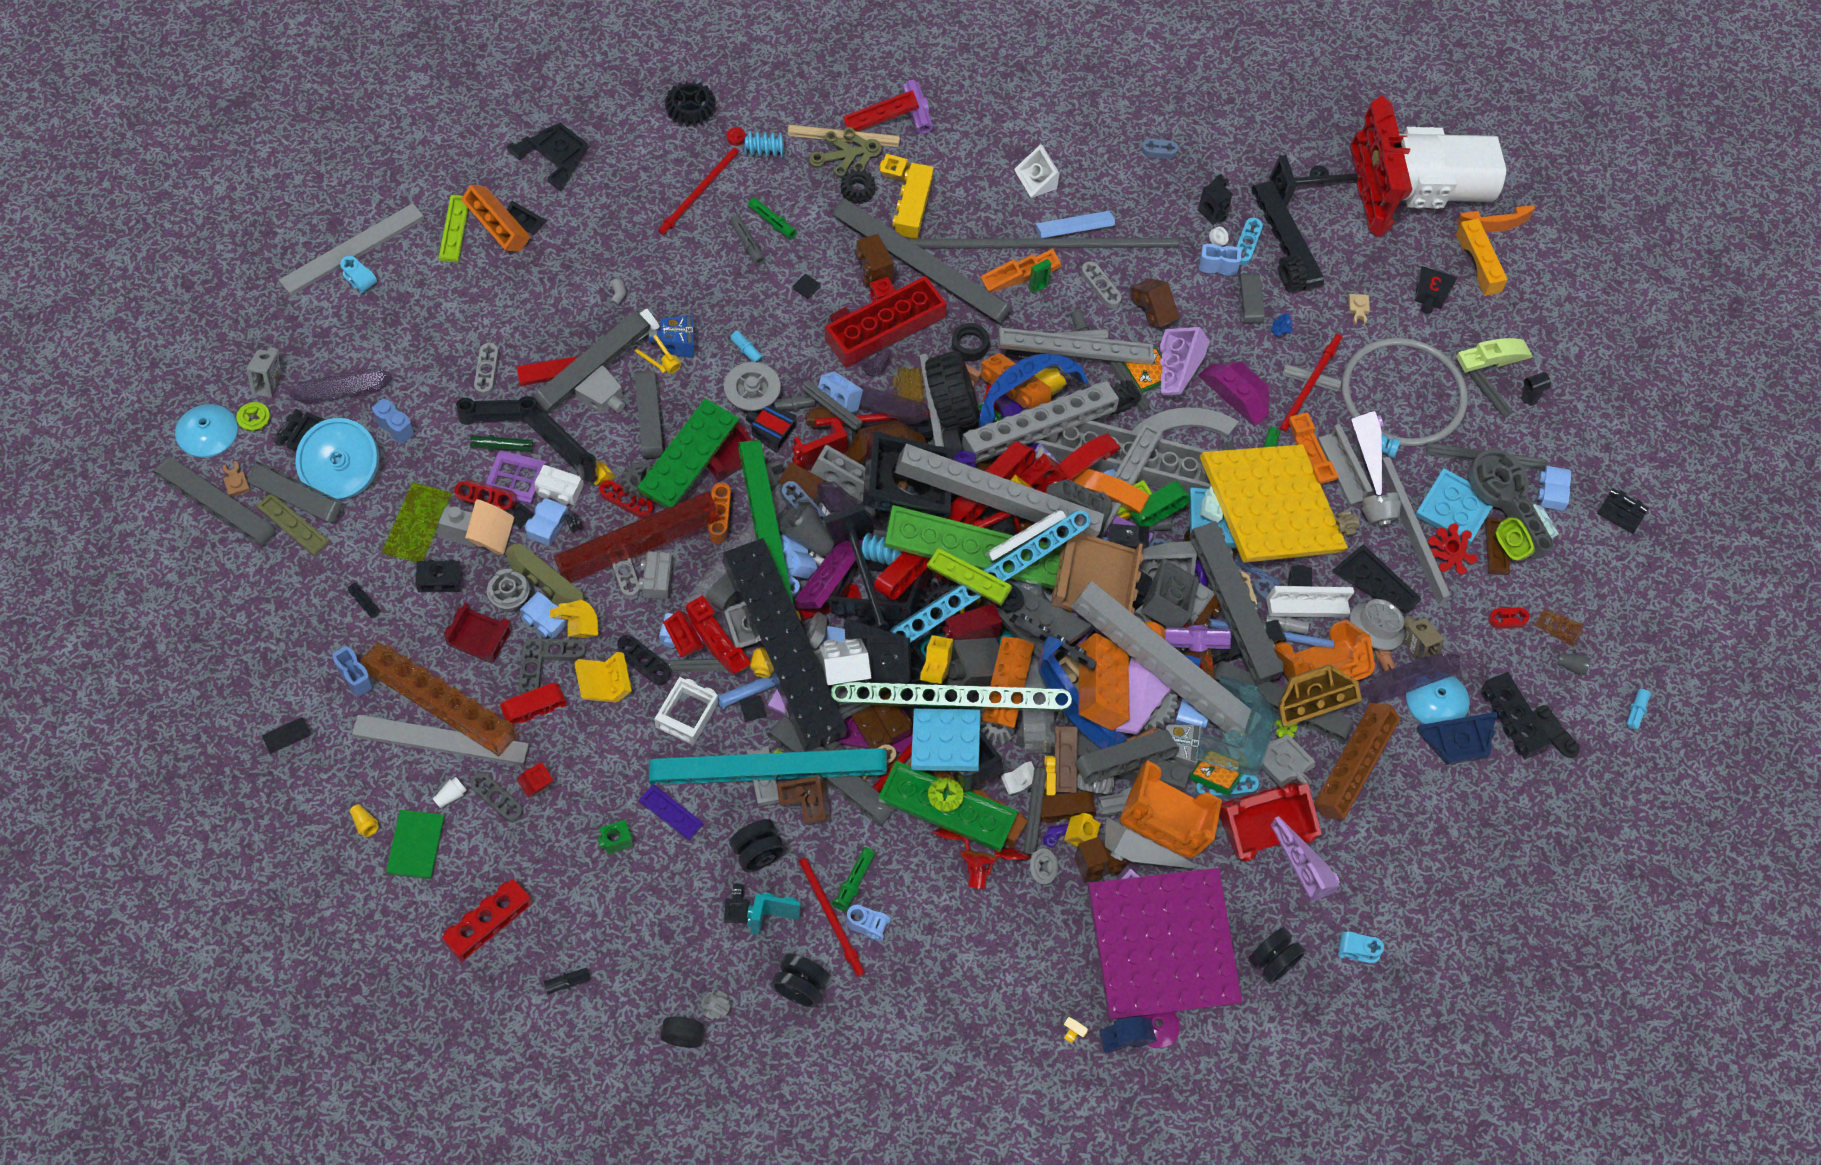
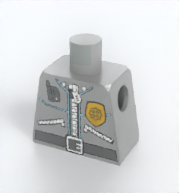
M271 347L267 351L257 350L246 369L253 395L271 398L273 396L281 373L280 352L276 348Z
M1167 725L1165 730L1170 732L1179 747V751L1175 756L1165 761L1193 770L1198 761L1201 725Z

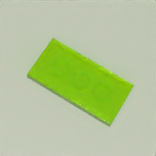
M412 482L382 549V554L414 563L424 561L438 529L440 518L451 499L452 493Z

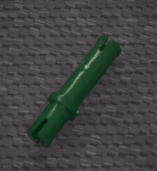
M489 435V437L470 436V441L479 442H471L470 448H486L488 451L499 449L531 453L533 447L524 446L533 445V439L494 437V435Z

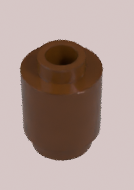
M825 407L810 408L809 413H805L806 425H810L811 429L830 427L831 425L815 426V418L835 417V415Z

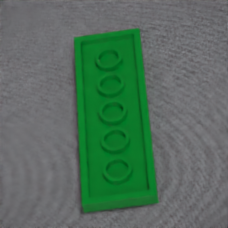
M705 398L638 485L637 491L672 512L734 430L740 418Z
M895 761L878 797L879 802L1001 852L1018 811L971 791H963V801L955 810L940 811L931 805L928 798V790L932 782L937 781L939 778L920 770H912L910 766ZM946 787L944 792H940L943 794V801L946 800L948 795H952L949 793L948 787Z

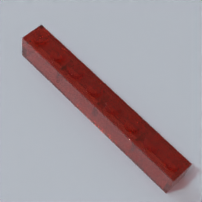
M708 491L553 557L561 576L571 583L612 566L614 563L624 561L719 521L721 518L714 500Z

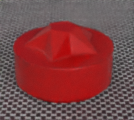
M734 127L728 130L727 142L730 145L740 146L745 142L746 134L743 129Z

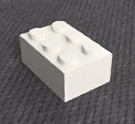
M861 638L845 639V641L836 642V640H826L823 644L819 645L822 670L828 685L871 679L868 652Z

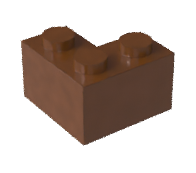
M879 234L857 240L854 253L856 259L862 263L864 272L862 282L864 286H868L870 289V282L889 277L893 285L894 262Z
M1148 278L1130 287L1133 303L1137 306L1145 307L1146 319L1152 326L1160 328L1179 319L1168 282Z
M814 776L776 783L780 806L802 805L805 824L813 825L832 821L824 777Z
M1100 837L1078 843L1074 858L1084 882H1098L1103 879V876L1111 874V876L1119 875L1126 867L1127 860L1123 858L1120 861L1110 855L1112 851L1105 847V842L1102 843Z

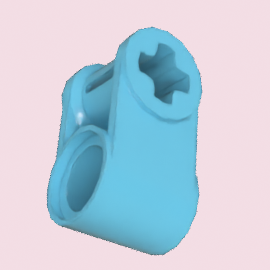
M346 256L341 260L340 265L344 278L355 289L358 288L361 291L359 292L360 294L377 282L375 275L354 256Z
M1349 931L1342 932L1338 956L1340 958L1348 957L1350 958L1349 960L1375 963L1383 953L1384 944L1376 937L1360 935Z

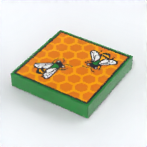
M1153 347L1154 362L1152 365L1122 362L1142 393L1161 386L1162 366L1160 359H1162V355L1157 347Z
M1209 747L1190 773V779L1229 796L1247 771L1249 763Z

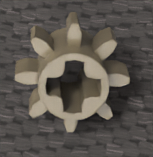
M1350 510L1338 513V518H1335L1336 525L1340 528L1338 532H1343L1344 537L1355 534V529L1360 527L1358 516L1351 514Z

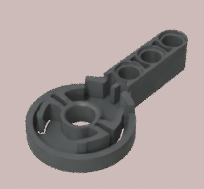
M1489 449L1480 453L1469 467L1468 475L1472 489L1484 502L1501 508L1508 518H1518L1525 525L1535 546V552L1530 557L1540 559L1553 548L1554 543L1527 495L1530 489H1528L1529 481L1525 468L1518 459L1503 450ZM1495 473L1500 474L1504 482L1498 480Z

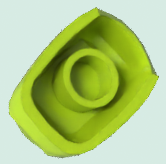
M1508 518L1499 524L1496 536L1510 558L1522 561L1534 554L1535 546L1525 525L1518 518Z

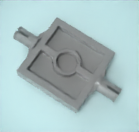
M1265 733L1259 735L1258 740L1261 741L1264 748L1254 754V760L1280 787L1296 779L1301 783L1311 784L1312 781L1305 773L1315 767V761L1289 734L1277 740H1271Z

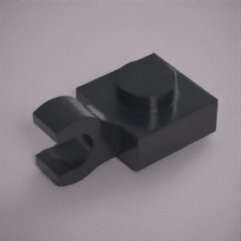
M733 883L732 899L725 898L724 923L747 924L748 899H742V884Z

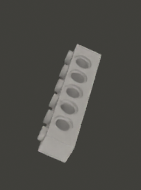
M825 445L811 473L863 502L865 467L830 446ZM899 487V488H900L901 490H903L904 492H906V493H908V494H911V493H909L908 491H906V490L902 489L901 487Z

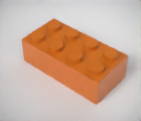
M1095 633L1079 644L1080 648L1087 651L1086 656L1097 661L1093 669L1079 663V715L1113 731L1129 720V654L1116 643Z

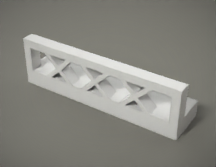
M1274 586L1266 597L1269 616L1348 617L1350 615L1348 600L1354 594L1353 587Z

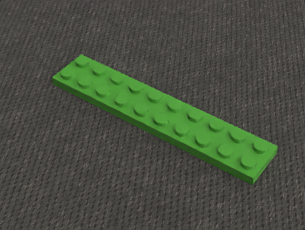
M892 505L884 547L927 558H932L937 548H940L983 570L1007 554L1005 553L991 561L986 556V552L1010 539L1013 535ZM1038 542L1041 549H1045L1048 545ZM1056 547L1010 578L1054 589L1061 548ZM1028 549L1021 551L1020 556L1022 560L1026 561L1029 559L1030 552ZM1009 560L1003 563V570L1009 572L1012 569V563Z

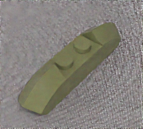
M513 544L506 549L507 559L513 571L522 574L532 585L538 584L542 587L541 590L547 597L551 598L553 596L551 601L553 604L558 606L559 604L577 600L585 601L583 593L524 545Z

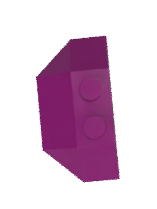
M1241 361L1214 363L1198 374L1199 378L1254 427L1269 415V386Z

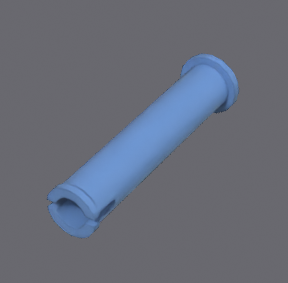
M772 676L770 678H760L722 695L717 694L718 703L721 709L725 710L726 706L776 685Z

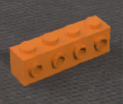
M469 186L461 198L462 202L504 250L509 252L521 251L530 239V235L486 186Z
M999 352L981 362L982 379L993 385L1005 370L1016 363ZM1035 376L1030 377L1005 393L1010 399H1013L1028 410L1038 407L1042 403L1051 402L1050 386Z
M1002 637L990 687L1024 688L1035 644L1020 638ZM993 693L990 696V702L994 704L999 703L1002 698L1001 694ZM1017 693L1013 695L1012 702L1020 704L1022 694ZM984 709L982 721L996 726L1014 728L1019 710Z

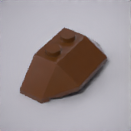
M898 420L859 429L845 456L862 465L866 457L867 442L873 431L883 432L896 437H904L917 442L921 441L926 444L927 442L924 435Z

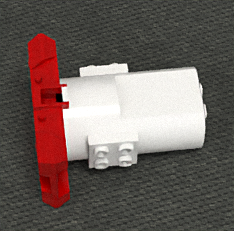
M1380 96L1371 102L1364 116L1365 124L1361 131L1355 133L1350 143L1355 170L1358 174L1356 184L1359 197H1362L1368 227L1373 234L1381 237L1391 230L1394 224L1392 215L1401 200H1406L1407 207L1438 209L1444 208L1447 201L1493 202L1498 198L1504 185L1506 166L1497 136L1444 135L1443 128L1407 127L1403 134H1399L1392 103L1384 96Z

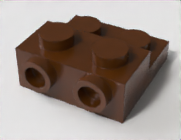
M889 693L881 697V699L888 700L891 694ZM871 705L852 715V720L869 749L879 748L885 744L892 745L911 734L910 727L912 722L907 714L903 716L900 709L902 706Z

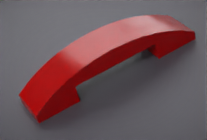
M1108 433L1082 445L1059 463L1066 474L1063 480L1073 481L1074 478L1102 458L1106 460L1121 449L1120 445Z
M703 595L685 605L689 618L700 638L714 657L729 672L735 675L750 666L751 662L740 646L735 648L713 617L715 611Z

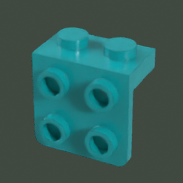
M770 893L756 894L754 905H749L747 914V926L751 927V934L760 935L764 914L799 920L801 903L793 897H784L783 899L775 897Z

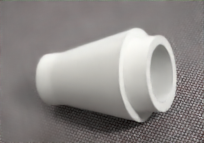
M455 777L447 781L433 800L442 808L464 796L463 793L467 790Z

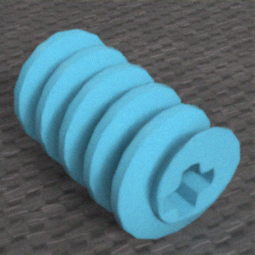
M749 131L745 137L744 154L747 155L749 150L751 156H754L756 151L759 156H762L763 151H765L766 157H769L772 151L774 157H777L780 152L783 158L784 139L782 134L779 133L778 137L775 138L774 133H771L770 138H768L766 132L763 133L762 137H760L759 132H756L755 136L752 137V133Z
M871 533L866 534L862 543V552L866 560L871 559L874 562L887 563V565H890L903 551L884 547L885 537H882L879 541V535H874L872 538Z

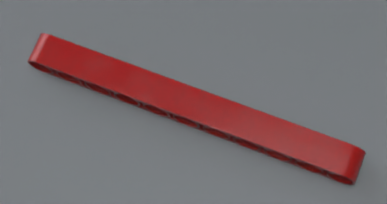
M1015 441L985 472L1007 480H1011L1015 475L1019 477L1034 461L1036 451ZM959 496L951 504L950 514L947 519L971 525L989 506ZM902 552L878 576L874 589L892 600L898 598L928 568L927 564L931 558Z

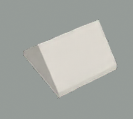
M1040 144L1014 169L1031 198L1055 190L1058 186L1059 172L1043 145Z

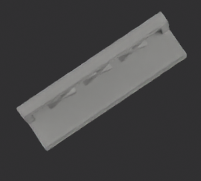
M1334 425L1332 433L1318 437V442L1327 461L1332 462L1339 476L1337 482L1349 507L1362 504L1363 499L1370 497L1373 490L1341 425Z

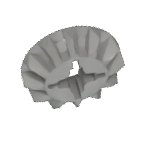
M1045 848L1037 849V851L1031 853V859L1028 860L1030 868L1027 870L1032 874L1031 879L1036 880L1037 884L1052 882L1058 870L1055 855ZM1041 862H1044V863H1043V866H1042V868H1043L1044 870H1040V867H1041L1040 863H1041Z

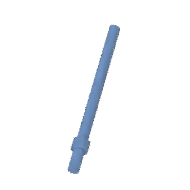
M1209 619L1212 621L1209 627L1230 629L1227 620ZM1284 632L1286 641L1332 649L1334 647L1333 640Z

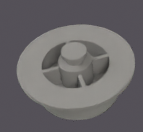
M758 362L742 363L734 367L727 374L724 381V392L727 399L734 406L745 411H759L775 402L780 393V380L776 372L765 364Z
M1373 599L1368 603L1355 606L1351 611L1350 622L1370 635L1373 648L1393 650L1402 644L1404 640V617L1400 610L1390 602L1382 599Z

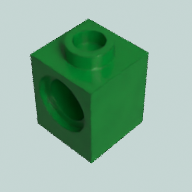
M625 820L599 828L601 836H598L597 839L601 850L606 849L607 855L633 847L632 838ZM614 835L620 837L617 841L609 840Z

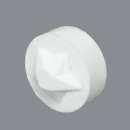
M1223 227L1212 229L1209 234L1211 243L1218 246L1227 244V231Z

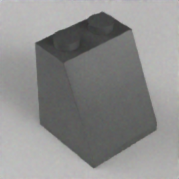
M997 639L955 640L953 642L948 675L946 679H943L945 684L951 686L990 687L1000 648ZM951 691V692L955 695V697L957 698V696H958L957 693L954 692V691Z

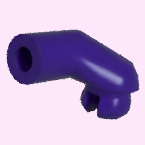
M1198 560L1195 566L1199 579L1198 583L1208 587L1207 575L1200 560Z
M1068 824L1049 827L1043 836L1044 845L1047 847L1056 845L1059 837L1066 835Z

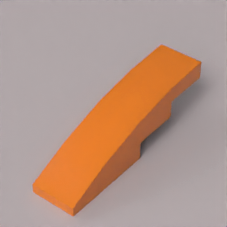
M1052 248L1037 257L1035 254H1032L1018 262L1016 259H1013L980 277L987 291L991 293L1029 281L1031 267L1046 259H1049L1052 263L1050 272L1061 268L1062 265Z

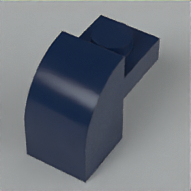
M1146 1017L1120 1019L1114 1021V1025L1099 1030L1105 1053H1111L1127 1046L1139 1048L1157 1041L1152 1020Z

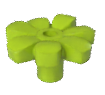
M1281 719L1276 720L1275 726L1279 728L1276 730V735L1279 736L1278 739L1287 734L1293 738V732L1297 731V724L1299 722L1283 727Z

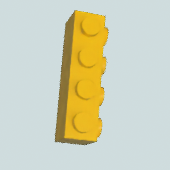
M911 163L910 169L905 172L904 181H906V185H902L900 196L903 197L902 200L897 202L896 211H898V215H894L892 223L895 231L904 237L918 239L933 180L934 167Z

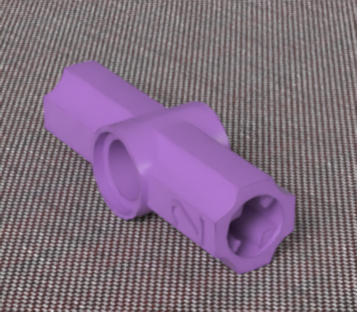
M909 80L903 85L904 93L913 90L919 105L918 109L910 111L911 115L909 116L913 118L917 133H928L933 129V125L929 116L927 98L923 97L919 82Z
M1192 625L1189 628L1166 627L1165 640L1173 647L1189 648L1191 651H1205L1208 648L1230 649L1231 629H1208L1204 625Z

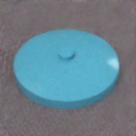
M345 418L324 420L309 429L301 439L296 452L297 473L303 483L338 500L352 498L364 491L377 473L379 465L377 443L366 428L353 420Z

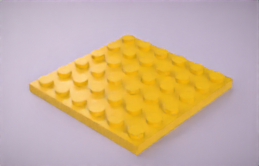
M1303 445L1203 452L1199 456L1243 563L1341 553L1348 549L1342 533L1338 532L1340 528L1336 525L1334 514L1323 489L1313 474L1312 464Z

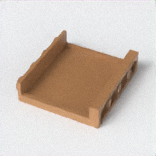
M1083 533L1073 536L1064 542L1061 547L1051 605L1076 612L1071 608V605L1082 590L1093 581L1134 614L1135 608L1132 607V604L1136 600L1138 589H1135L1141 576V571L1138 569L1144 558V553H1142L1143 544H1139L1136 549Z

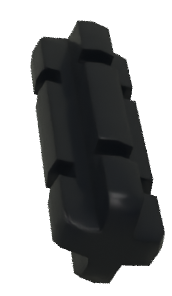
M353 583L348 587L349 593L367 612L370 618H374L380 613L376 604H373L370 597L364 590H361L357 583Z

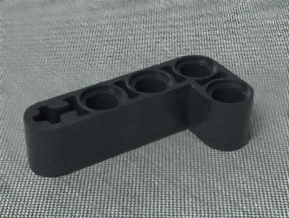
M1279 620L1265 623L1266 633L1269 639L1273 640L1274 645L1287 640ZM1231 634L1230 649L1208 648L1205 650L1213 667L1214 664L1220 661L1230 662L1243 657L1233 634Z

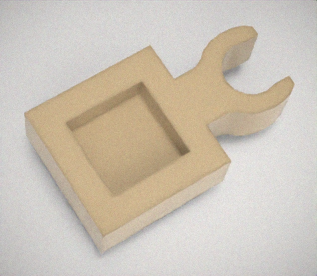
M1349 294V313L1355 314L1353 324L1356 325L1357 319H1361L1364 326L1367 321L1365 314L1370 312L1369 295Z

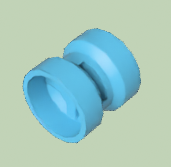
M1381 433L1382 453L1394 459L1400 439H1390L1387 435Z

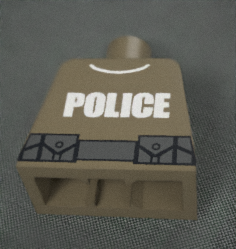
M1413 616L1405 618L1404 627L1406 632L1403 641L1419 668L1421 669L1438 662L1444 638L1427 619L1423 618L1416 621Z

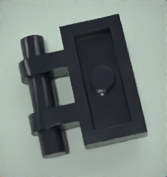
M295 409L287 417L285 426L277 432V438L274 442L282 446L286 440L287 448L297 452L298 445L306 432L325 419L308 412L301 418L302 412ZM297 426L294 432H291L293 427Z
M1612 488L1609 493L1610 496H1607L1597 514L1634 534L1645 516L1643 514H1646L1649 507L1643 505L1642 501L1638 499L1636 501L1627 496L1626 492Z

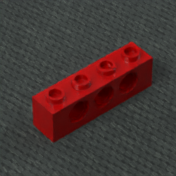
M514 879L502 883L496 893L491 897H485L480 902L479 907L474 911L467 912L457 925H452L446 929L442 936L444 944L462 963L532 905L531 897ZM501 902H509V905L505 908L498 907ZM485 916L492 917L491 920L486 923L481 922V919ZM466 931L474 932L470 937H463Z

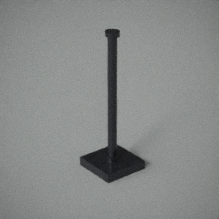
M1279 155L1269 179L1273 181L1287 207L1297 185L1357 181L1358 174L1294 178L1287 155Z
M863 503L824 516L825 525L835 544L850 539L876 620L875 627L887 630L889 625L884 620L858 540V536L874 531L865 506H862Z

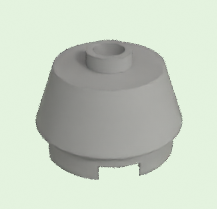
M1387 493V495L1381 496L1373 495L1364 498L1362 501L1363 507L1361 510L1369 524L1379 523V526L1390 525L1391 521L1397 520L1400 517L1402 501L1399 500L1398 493Z
M503 569L496 572V575L487 586L489 600L502 610H517L523 605L529 595L530 587L527 579L522 574L513 571V569Z

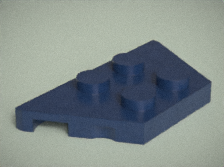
M1497 712L1423 724L1418 725L1416 729L1447 765L1488 758L1491 753V741L1494 737V725L1498 714Z

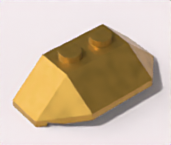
M1330 664L1290 677L1278 705L1281 725L1286 727L1362 701L1358 681Z

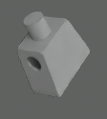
M603 365L575 388L577 400L602 414L610 407L617 413L621 412L625 407V403L620 400L623 397L622 387Z
M456 506L445 507L438 524V537L476 547L475 544L465 538L472 513L460 510Z

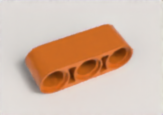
M726 483L715 484L712 489L708 529L709 539L715 544L724 543L728 537L731 490Z

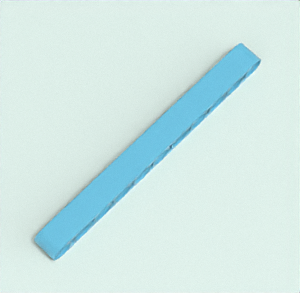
M1078 510L1066 515V518L1027 540L984 568L983 571L987 573L992 572L994 577L1006 581L1086 529L1090 524L1089 514ZM1078 514H1081L1084 519L1083 524L1077 526L1074 522V518ZM1062 525L1066 533L1060 538L1056 530ZM1042 537H1045L1048 541L1045 549H1041L1038 545ZM1023 549H1028L1030 552V557L1026 561L1022 560L1020 556ZM1007 560L1012 563V569L1009 572H1005L1002 568L1003 563ZM959 584L893 627L890 632L903 631L904 636L909 637L911 642L981 597V595L975 593L969 596L966 592V587ZM956 595L958 597V604L955 607H950L948 600L951 596ZM934 607L940 609V616L936 619L930 616V611ZM915 619L922 621V628L918 631L912 628V623Z

